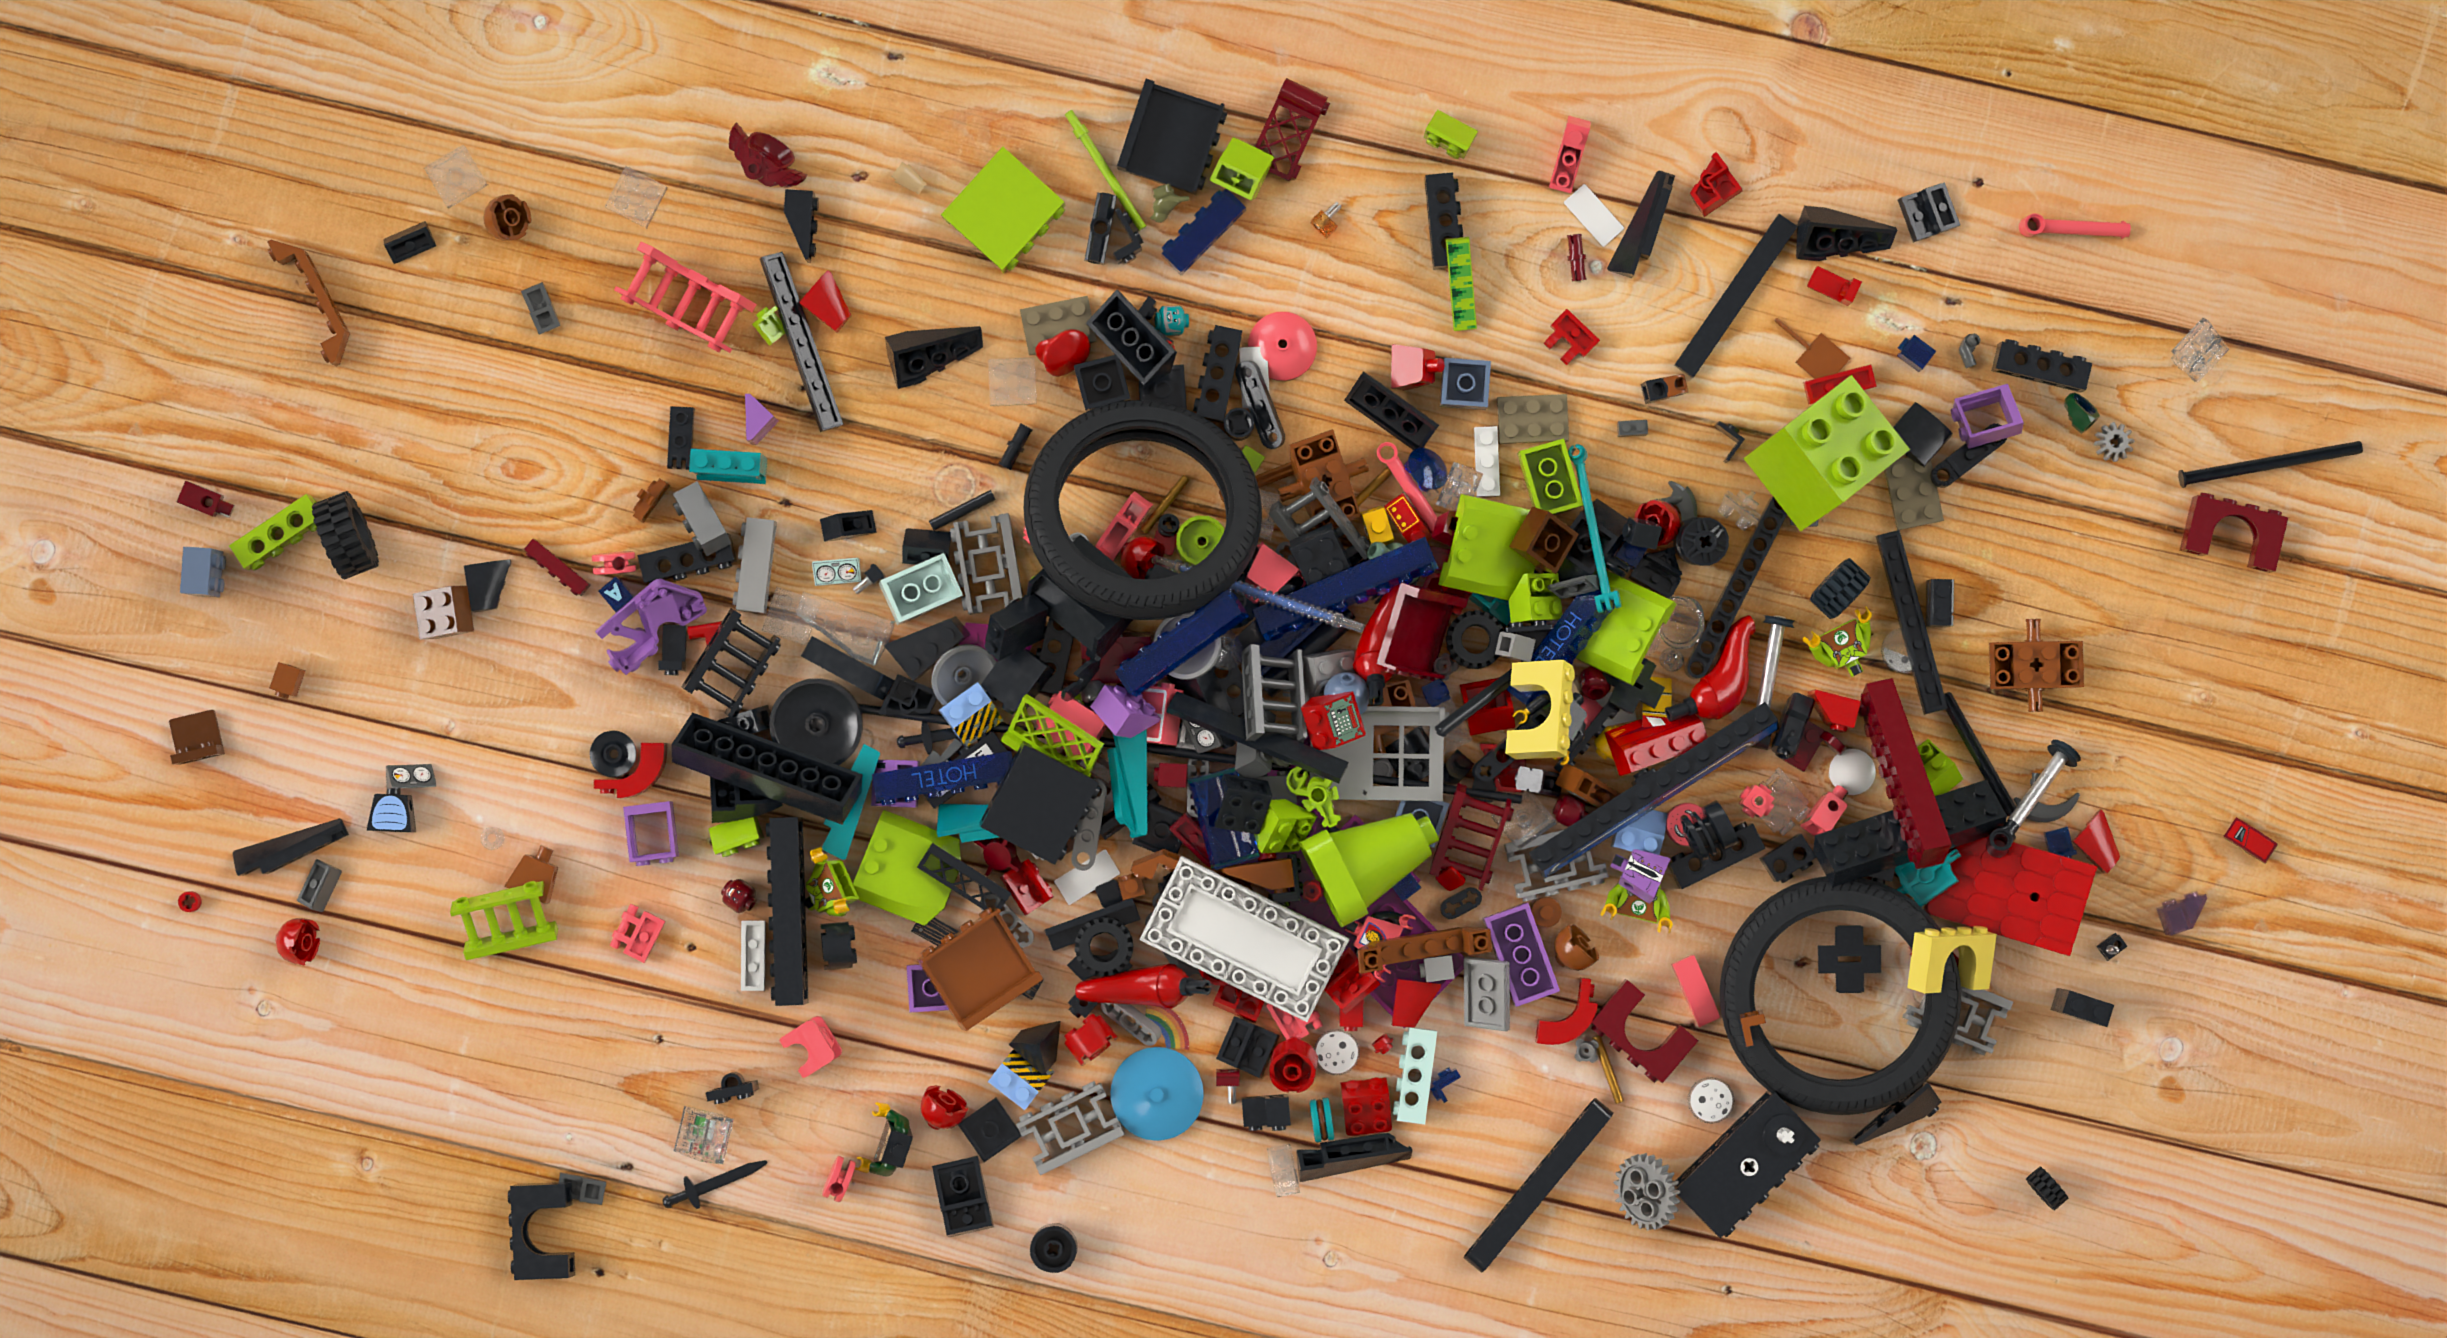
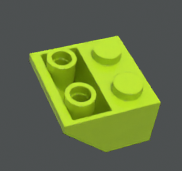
M1437 109L1425 130L1423 138L1426 139L1428 145L1437 149L1440 146L1447 150L1446 154L1452 158L1459 159L1460 157L1464 159L1478 131Z
M1233 137L1220 157L1210 181L1249 200H1254L1261 189L1275 156Z
M1558 573L1523 574L1509 599L1511 623L1550 622L1563 619L1561 599L1547 588L1548 585L1559 582Z
M1929 739L1917 747L1934 796L1947 793L1963 780L1956 764Z
M1286 799L1271 800L1260 833H1249L1261 853L1300 851L1298 843L1306 839L1317 816Z
M757 816L738 821L724 822L709 828L715 855L722 854V857L739 853L737 848L744 846V849H749L760 845L759 840L765 838Z

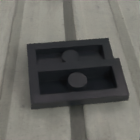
M1945 182L1898 199L1913 243L1960 226Z
M1916 402L1893 427L1910 449L1905 455L1923 467L1929 463L1953 434L1937 417Z
M1234 1016L1216 1059L1262 1078L1280 1035Z

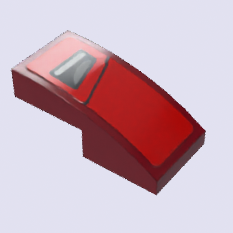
M2237 817L2224 835L2226 840L2242 848L2247 854L2264 864L2267 863L2278 846L2275 841Z

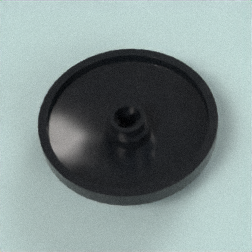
M823 678L804 679L788 687L774 703L769 722L772 741L839 766L855 752L860 743L863 733L862 712L854 696L842 685Z

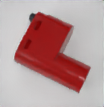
M722 621L688 626L689 639L705 638L707 646Z

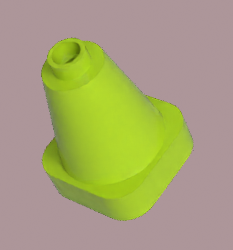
M1412 813L1332 833H1328L1325 829L1298 844L1315 879L1321 883V887L1324 889L1323 895L1335 919L1341 927H1344L1368 915L1367 908L1428 859L1432 855L1429 846L1438 842L1439 838L1427 815L1416 820Z

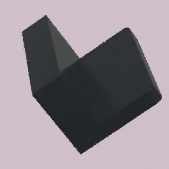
M907 528L902 545V564L917 565L943 553L949 563L951 533Z

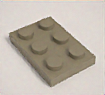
M1088 296L1020 309L1029 356L1036 354L1035 348L1039 342L1050 339L1065 330H1080L1087 335L1090 343L1097 342L1095 332L1086 324L1092 317Z
M1567 394L1497 397L1499 444L1553 442L1563 438L1565 441H1569Z
M1909 457L1896 460L1884 470L1897 531L1944 521L1937 486L1932 483L1930 478L1931 471L1933 470L1931 460L1923 467Z

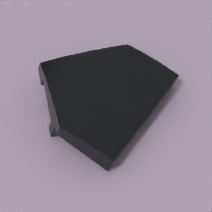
M1671 547L1659 552L1646 553L1637 562L1629 579L1650 591L1671 599L1682 576V571L1679 570L1675 557V548Z

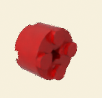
M1094 1013L1083 1020L1085 1025L1078 1030L1073 1028L1064 1036L1066 1038L1065 1046L1081 1066L1086 1064L1083 1061L1086 1058L1092 1061L1110 1047L1111 1043L1109 1040L1112 1037L1115 1041L1118 1039V1036L1101 1015L1095 1016Z
M1291 1037L1275 1047L1270 1061L1269 1073L1271 1082L1276 1088L1287 1093L1289 1091L1300 1093L1307 1090L1313 1084L1318 1064V1056L1313 1047L1298 1037Z

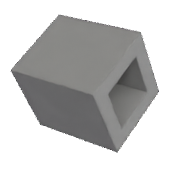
M1500 632L1495 654L1513 660L1531 662L1536 640L1518 634Z
M1452 955L1423 958V963L1419 964L1421 978L1425 977L1426 982L1455 979Z

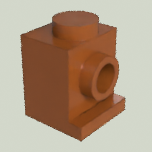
M1134 873L1118 877L1123 900L1146 894L1143 880L1134 876Z

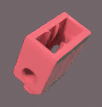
M1837 785L1832 792L1829 791L1823 794L1799 826L1814 837L1815 835L1832 830L1848 806L1843 801L1848 795V791L1842 786Z

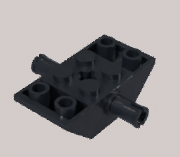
M1596 499L1592 503L1605 566L1622 579L1626 576L1625 572L1628 573L1630 566L1616 558L1614 554L1624 541L1622 530L1628 519L1599 499ZM1583 510L1572 525L1569 526L1579 535L1557 572L1559 582L1585 575H1598L1593 549H1584V545L1589 546L1591 540L1585 510ZM1586 593L1576 595V597L1582 600Z

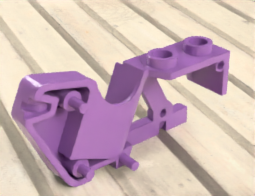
M655 579L595 632L601 639L611 632L614 636L619 635L635 640L634 644L621 651L606 650L610 657L608 663L616 672L621 670L627 675L629 672L637 670L645 658L653 656L658 651L657 643L659 639L657 630L661 624L674 622L684 626L704 615L707 608L699 592L663 579ZM638 609L644 629L640 627L633 629L623 626L621 623Z

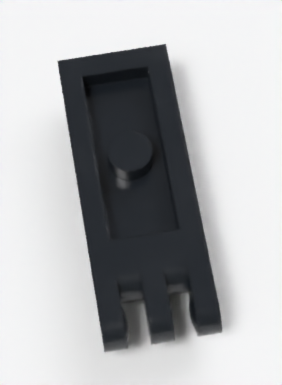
M670 406L667 469H673V460H677L676 468L682 470V462L686 460L685 467L686 470H689L690 452L693 449L694 407Z

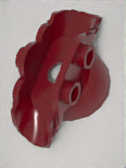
M737 122L732 126L729 133V149L734 151L735 158L741 162L744 173L749 179L758 180L769 187L779 185L786 188L797 186L806 179L808 174L789 168L794 163L795 157L790 148L783 142L762 132H754L748 137Z

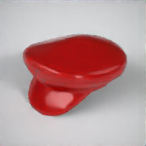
M1070 329L1039 342L1035 348L1037 358L1045 365L1046 371L1049 374L1060 377L1074 371V365L1084 363L1087 360L1091 344L1084 332Z

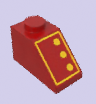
M1403 493L1384 505L1389 516L1413 549L1419 548L1432 539V533Z

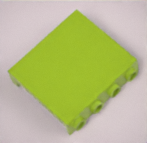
M1002 147L944 210L941 216L1005 273L1006 270L1011 271L1019 262L1017 258L1022 253L1027 254L1033 248V241L1037 236L1042 237L1049 230L1048 224L1053 219L1058 220L1063 215L1066 205L1058 195L1008 150Z

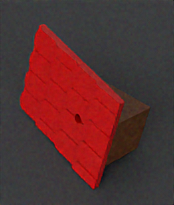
M1989 836L1949 849L1948 854L1955 848L1961 854V857L1950 863L1952 871L1959 882L1925 905L1924 910L1929 915L1972 928L1974 926H1983L1988 928V932L2071 956L2098 866L2015 842L2012 843L2004 857L1995 858L1986 850ZM1997 839L1994 840V843L1997 846H2005L2003 841Z

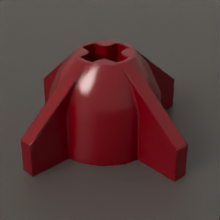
M1001 837L974 841V843L984 849V860L989 865L984 874L988 877L994 869L1004 870L1009 866L1018 872L1023 865L1017 855L1016 845Z

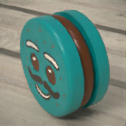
M1329 1098L1309 1100L1315 1142H1322L1321 1139L1323 1141L1327 1139L1328 1141L1334 1140Z

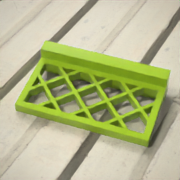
M1028 694L1022 698L1008 731L1001 739L1003 743L1015 751H1018L1021 743L1025 741L1031 744L1032 748L1089 777L1104 746V743ZM1027 704L1034 708L1036 715H1028ZM1049 717L1052 719L1056 727L1048 728L1045 718ZM1038 719L1042 729L1034 730L1031 720ZM1025 721L1028 731L1026 732L1018 727V722ZM1064 730L1072 732L1075 740L1068 741ZM1058 732L1061 742L1054 743L1050 733ZM1044 734L1048 744L1040 741L1037 735ZM1083 743L1091 744L1095 747V751L1087 753ZM1077 744L1081 754L1073 755L1070 745ZM1063 746L1067 756L1065 757L1057 752L1056 747ZM1083 759L1086 769L1077 765L1075 760Z

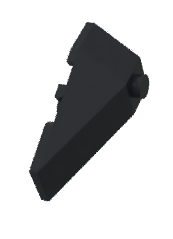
M1924 1082L1905 1098L1889 1105L1849 1141L1857 1146L1920 1120L1925 1116L1931 1117L1939 1110L1938 1105L1942 1102L1928 1082Z

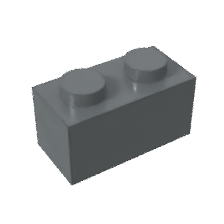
M1647 420L1618 421V437L1648 435Z

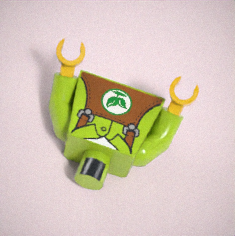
M1865 606L1866 611L1864 614L1861 615L1859 610L1856 609L1855 615L1857 618L1820 636L1811 631L1813 634L1811 640H1808L1805 636L1803 637V641L1809 645L1817 661L1835 669L1845 665L1851 677L1863 672L1858 658L1867 654L1871 639L1870 619L1872 614L1867 606Z
M822 847L811 850L810 856L815 866L811 878L806 882V888L810 896L805 899V906L810 911L816 909L817 912H826L829 916L843 917L847 914V911H850L848 904L859 899L842 860L827 861L828 856L823 854Z
M1619 883L1609 891L1605 906L1600 912L1601 916L1607 911L1611 914L1610 920H1612L1616 914L1656 923L1658 924L1657 931L1659 933L1662 926H1666L1669 930L1668 933H1671L1673 924L1670 920V906L1665 892L1661 890V886L1658 887L1656 895L1650 904L1619 885Z

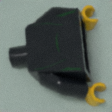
M1576 692L1573 693V702L1570 705L1572 719L1568 733L1570 747L1567 749V757H1564L1560 765L1568 763L1569 753H1573L1585 738L1586 724L1584 720L1587 717V713L1581 707L1584 702L1583 696ZM1549 693L1539 695L1526 705V709L1516 711L1513 717L1517 713L1524 715V720L1518 724L1525 723L1529 714H1532L1530 719L1537 726L1544 723L1551 711V697Z

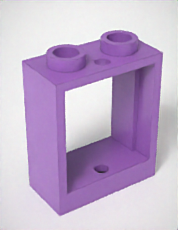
M2008 384L1956 398L1951 409L1953 421L1958 422L1960 427L1958 429L1962 442H1966L1968 449L2022 434L2024 422ZM1999 402L2008 424L1972 434L1964 412Z
M673 801L623 807L629 862H636V866L650 865V860L659 859V863L673 862V857H679ZM666 812L671 852L638 856L634 815Z

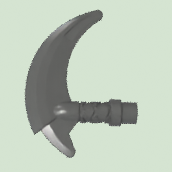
M1669 481L1668 484L1673 490L1671 496L1654 499L1670 503L1671 505L1676 504L1681 513L1682 522L1691 517H1697L1696 500L1688 486L1684 488L1676 482Z
M2032 773V779H2030L2031 786L2041 773ZM2075 793L2069 800L2058 805H2045L2037 802L2027 816V819L2036 822H2051L2060 819L2072 810L2080 794ZM2015 797L2014 801L2017 806L2021 802V799Z

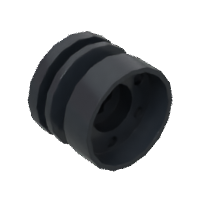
M1691 517L1681 523L1680 531L1673 540V547L1676 554L1684 562L1691 565L1710 566L1719 562L1725 556L1729 547V536L1726 528L1719 521L1709 517ZM1700 537L1705 538V541L1707 542L1706 546L1701 545L1702 542L1699 540Z
M1717 800L1702 807L1703 819L1695 811L1690 813L1693 824L1687 816L1680 818L1683 834L1692 851L1698 855L1702 862L1709 859L1706 848L1712 856L1717 855L1715 843H1718L1723 850L1739 843L1728 816Z

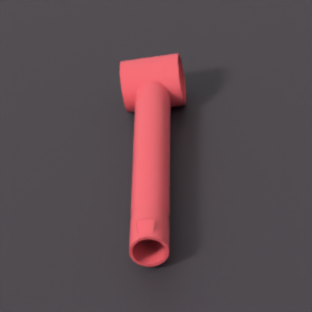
M2033 213L2020 221L2019 231L2025 237H2033L2039 233L2113 236L2123 239L2130 236L2131 226L2130 223L2121 221V223L2044 219L2041 215ZM2028 220L2035 222V231L2028 228Z
M1390 442L1382 443L1377 449L1378 459L1387 464L1433 534L1437 515L1397 456L1398 450L1396 446ZM1384 446L1393 448L1394 456L1391 459L1386 460L1381 457L1380 451Z

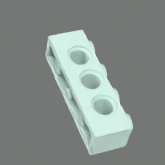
M1408 1027V1032H1403L1402 1045H1405L1406 1049L1405 1055L1401 1054L1399 1068L1403 1069L1402 1078H1397L1396 1091L1400 1092L1399 1101H1394L1393 1115H1397V1121L1425 1124L1437 1038L1436 1030ZM1419 1045L1423 1047L1424 1054L1422 1057H1412L1411 1050L1414 1046ZM1410 1070H1420L1421 1077L1418 1081H1410L1408 1079ZM1415 1092L1418 1095V1100L1415 1104L1410 1105L1405 1102L1407 1093Z

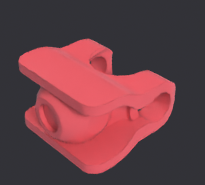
M815 1016L779 1040L783 1048L796 1043L803 1045L807 1049L808 1060L798 1070L802 1078L809 1076L842 1054V1048L824 1019L820 1016Z

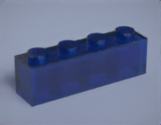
M1225 189L1223 192L1218 190L1210 199L1212 203L1207 208L1202 206L1194 215L1196 219L1191 224L1185 223L1178 231L1180 235L1174 241L1172 239L1168 240L1161 248L1163 250L1161 253L1162 258L1181 276L1246 211V207L1228 189Z

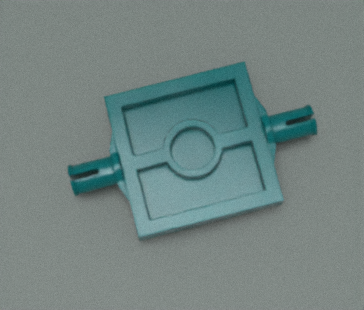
M1955 848L1947 854L1943 864L1916 869L1914 862L1897 866L1895 872L1902 886L1896 890L1904 895L1908 894L1913 897L1920 907L1924 906L1959 882L1952 871L1950 863L1961 857V854Z

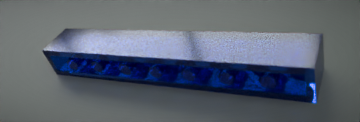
M1423 537L1281 598L1327 615L1334 612L1341 613L1347 610L1348 606L1355 603H1365L1370 599L1369 597L1376 594H1386L1391 591V588L1401 583L1409 584L1416 577L1431 575L1439 567L1426 537ZM1269 602L1253 609L1260 631L1266 641L1277 640L1286 632L1291 630L1293 632L1304 628L1305 624L1312 621L1320 622L1325 619L1274 602Z

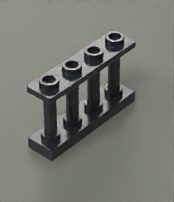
M732 608L728 611L681 686L691 694L694 690H700L727 706L725 714L730 718L733 714L736 715L740 712L744 705L742 700L745 695L752 693L756 686L754 681L757 676L764 674L768 667L767 660L771 655L775 656L781 646L779 644L781 639L776 635H773L771 640H768L742 624V620L739 619L741 614ZM731 631H738L765 648L758 660L729 643L727 637ZM719 650L721 652L723 650L752 667L746 679L716 662L715 656ZM707 670L716 672L740 687L733 699L704 682L702 677Z

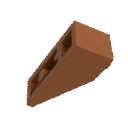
M1569 764L1564 765L1555 782L1557 786L1597 808L1621 794L1588 773Z
M1289 858L1218 867L1220 873L1274 890V893L1288 892L1289 887H1295L1292 861Z

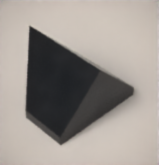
M1061 1021L1023 1029L1009 1043V1046L1044 1075L1057 1059Z

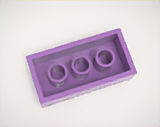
M1526 902L1483 918L1485 927L1491 931V943L1497 960L1509 962L1510 996L1515 1007L1560 991L1529 903Z

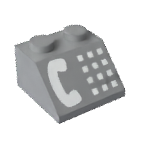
M1336 649L1302 656L1305 662L1303 670L1305 702L1311 697L1323 696L1325 685L1332 676L1343 672L1356 674L1353 667L1354 650Z

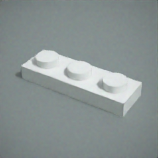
M1497 426L1474 427L1476 497L1500 496Z
M741 921V991H765L766 921Z

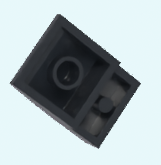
M710 777L712 823L752 818L783 806V803Z
M978 1156L932 1166L946 1235L954 1237L994 1228Z

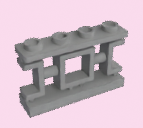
M1008 513L990 516L992 528L970 532L967 520L953 522L954 528H950L952 542H957L958 551H954L956 565L960 564L961 574H958L960 588L964 587L965 596L961 597L963 610H968L969 615L983 613L981 601L1004 597L1006 607L1013 600L1023 597L1010 515ZM997 523L1001 524L1005 554L1001 553L1000 545L988 547L987 535L998 533ZM961 529H964L966 538L976 536L978 538L979 549L968 551L969 560H965ZM996 552L1000 574L977 577L974 555ZM1007 568L1013 600H1009L1008 591L996 593L994 580L1006 578L1004 569ZM968 575H972L974 584L985 582L987 595L975 596L977 606H973Z
M1563 830L1504 844L1508 862L1520 860L1525 882L1514 884L1516 897L1522 898L1523 902L1537 899L1536 894L1544 892L1545 896L1559 894L1558 889L1565 887L1568 888V891L1582 888L1581 884L1590 882L1591 886L1604 883V878L1609 877L1606 864L1594 865L1589 850L1568 864L1569 872L1543 878L1544 882L1554 881V885L1523 892L1524 887L1532 886L1529 874L1539 871L1534 864H1526L1524 854L1515 856L1514 851L1542 845ZM1587 860L1590 872L1599 870V874L1571 881L1568 880V877L1577 875L1574 863Z
M1961 986V1001L1969 1004L1970 1007L1963 1025H1958L1952 1043L1962 1047L1964 1043L1973 1046L1971 1051L1984 1056L1986 1052L1993 1053V1047L1997 1040L1986 1035L1994 1015L2006 1019L2007 1012L2011 1009L2013 1001L1986 990H1971ZM1925 994L1919 1009L1907 1005L1906 1013L1902 1017L1908 1020V1025L1919 1029L1922 1020L1913 1015L1914 1013L1923 1015ZM1971 996L1996 1005L2000 1009L1997 1011L1989 1008L1986 1018L1978 1016L1975 1012L1979 1003L1970 1000ZM1971 1023L1981 1026L1978 1038L1986 1041V1044L1982 1045L1957 1034V1031L1968 1033Z
M1095 1081L1083 1086V1091L1076 1095L1072 1091L1062 1096V1102L1055 1105L1053 1102H1049L1040 1107L1041 1112L1035 1115L1029 1112L1019 1117L1020 1122L1016 1126L1021 1136L1023 1137L1033 1132L1042 1150V1153L1032 1158L1040 1175L1125 1135L1118 1118L1115 1117L1106 1121L1097 1103L1098 1100L1107 1096L1101 1083L1096 1085ZM1095 1091L1098 1094L1090 1098L1095 1110L1082 1115L1078 1104L1071 1108L1068 1107L1069 1104ZM1055 1112L1056 1115L1048 1118L1052 1128L1051 1131L1040 1135L1036 1125L1027 1129V1124ZM1075 1112L1084 1133L1064 1142L1055 1121ZM1099 1118L1103 1128L1113 1125V1129L1086 1142L1084 1141V1138L1091 1135L1087 1123ZM1057 1138L1061 1149L1069 1145L1071 1146V1149L1047 1161H1042V1158L1049 1156L1046 1143Z

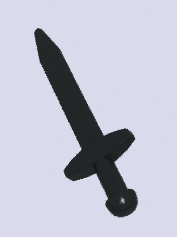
M922 722V734L907 737L901 735L897 738V745L899 748H905L908 745L923 743L927 754L930 755L933 749V742L958 738L952 728L930 731L928 723Z
M767 1161L747 1163L696 1185L693 1184L688 1176H684L685 1190L670 1197L666 1195L662 1199L665 1208L670 1209L673 1208L672 1205L689 1199L692 1205L699 1209L700 1195L753 1174L765 1166Z

